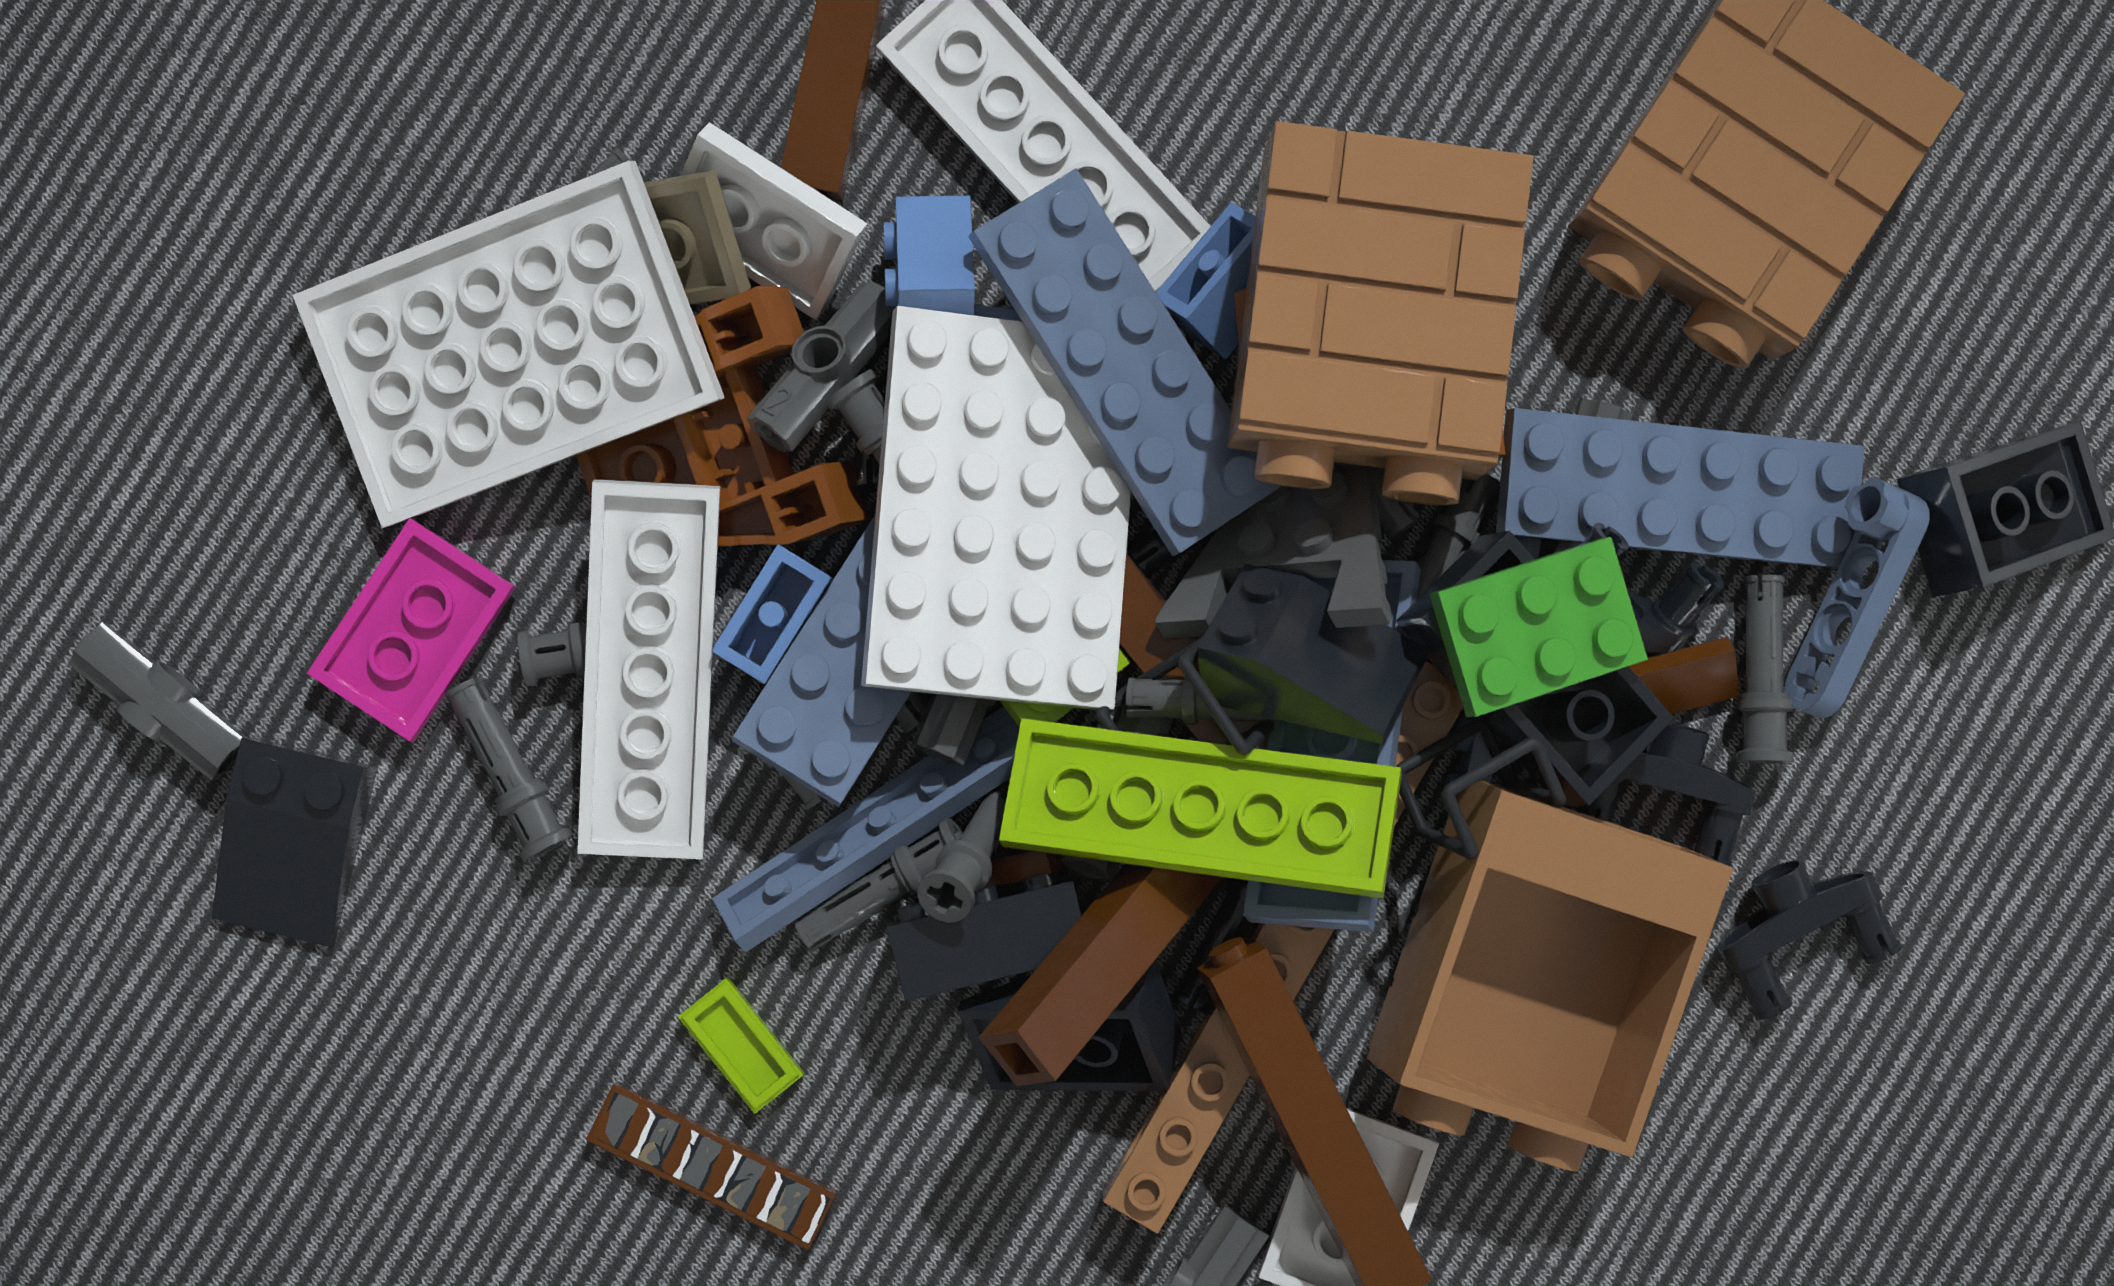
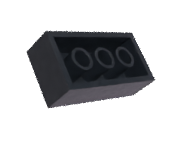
M1510 530L1483 535L1478 538L1395 621L1410 639L1427 648L1428 659L1457 691L1456 681L1429 594L1535 560ZM1629 666L1480 715L1482 720L1508 749L1530 737L1541 740L1565 794L1566 803L1564 806H1589L1674 719ZM1530 751L1518 758L1545 790H1548L1533 752Z

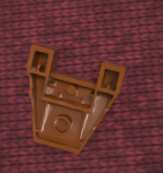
M756 286L704 308L695 316L696 323L723 391L724 399L576 455L591 499L592 482L594 479L720 486L718 546L784 545L813 541L871 519L862 493L854 489L856 478L850 461L823 463L794 474L787 453L784 454L768 445L758 433L752 430L748 423L747 417L766 396L756 366L792 352L797 338L804 333L788 287Z

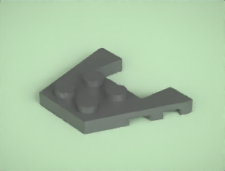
M1368 469L1333 470L1331 487L1309 489L1280 486V488L1220 526L1158 613L1155 625L1163 638L1204 636L1229 593L1230 587L1236 581L1245 564L1305 576L1308 579L1337 577L1327 610L1336 628L1390 624L1392 618L1391 607L1386 599L1384 584H1387L1386 567L1381 559L1379 540H1382L1376 486Z

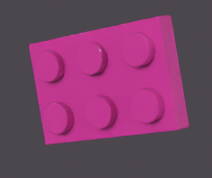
M409 518L306 674L408 741L415 742L445 697V693L449 691L517 587L416 520Z

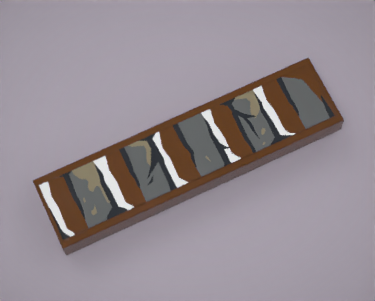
M617 1082L612 1085L586 1138L587 1141L809 1250L837 1191Z

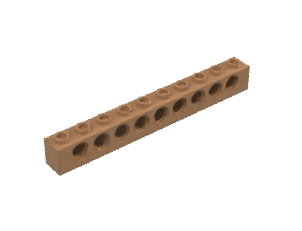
M1427 661L1403 705L1395 766L1446 737L1463 709L1458 691L1433 664ZM1433 759L1405 774L1413 793ZM1400 794L1398 796L1394 826L1405 809ZM1258 923L1250 939H1254L1267 948L1292 1000H1294L1334 929ZM1212 1002L1208 1014H1205L1176 1064L1168 1091H1161L1102 1192L1104 1203L1157 1234L1250 1076L1214 1002Z

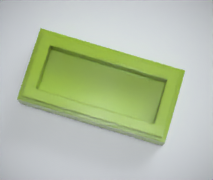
M729 977L725 978L678 1016L683 1025L754 1114L805 1074Z

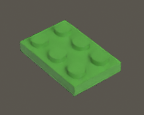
M1611 537L1597 539L1429 594L1466 717H1477L1648 660Z

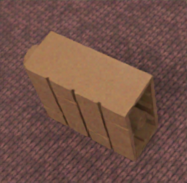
M1717 0L1568 225V227L1591 241L1579 258V263L1597 280L1628 298L1642 300L1651 285L1655 283L1695 309L1683 327L1684 333L1699 347L1723 362L1737 368L1746 369L1758 351L1774 361L1799 347L1802 340L1805 339L1841 284L1842 279L1857 260L1878 228L1884 215L1899 196L1920 164L1926 151L1931 147L1965 93L1824 0Z
M1276 121L1263 151L1227 448L1257 452L1254 472L1255 479L1280 486L1321 489L1331 487L1334 462L1384 468L1382 495L1387 498L1417 504L1454 505L1459 503L1461 479L1478 481L1498 463L1534 155L1355 131L1342 132L1332 128Z
M1480 780L1456 794V800L1476 843L1478 854L1474 859H1467L1438 846L1417 906L1419 907L1416 916L1414 915L1393 976V985L1389 987L1373 1033L1367 1059L1400 1084L1393 1110L1412 1121L1430 1128L1464 1136L1473 1110L1476 1108L1514 1120L1515 1123L1507 1146L1525 1156L1551 1166L1578 1172L1588 1144L1633 1158L1734 868L1688 848L1566 807L1556 808L1509 788ZM1449 816L1443 834L1460 841Z

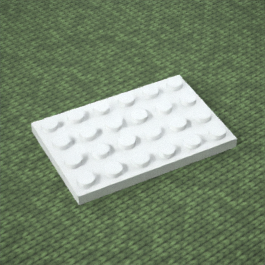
M626 161L293 295L382 528L401 523L409 518L422 515L725 398L636 161Z
M897 306L892 312L861 686L1097 710L1101 706H1107L1109 709L1115 708L1131 491L1023 322Z

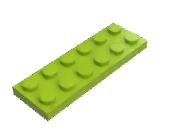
M1021 718L999 841L1002 847L1383 899L1402 776L1401 767L1262 749H1253L1249 754L1243 755L1237 752L1231 745Z

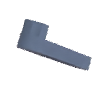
M1869 477L1863 485L1854 486L1847 497L1844 506L1848 512L1849 520L1847 524L1856 531L1785 682V693L1790 694V699L1793 700V708L1814 717L1826 718L1832 716L1844 703L1929 524V508L1922 498L1879 478ZM1882 542L1888 543L1886 550L1880 548ZM1877 560V577L1868 588L1863 589L1862 577L1868 565ZM1850 617V633L1846 640L1837 646L1835 642L1837 628L1845 618ZM1828 656L1834 658L1831 664L1825 662ZM1818 682L1820 684L1818 690L1815 693L1813 692V689L1815 684Z

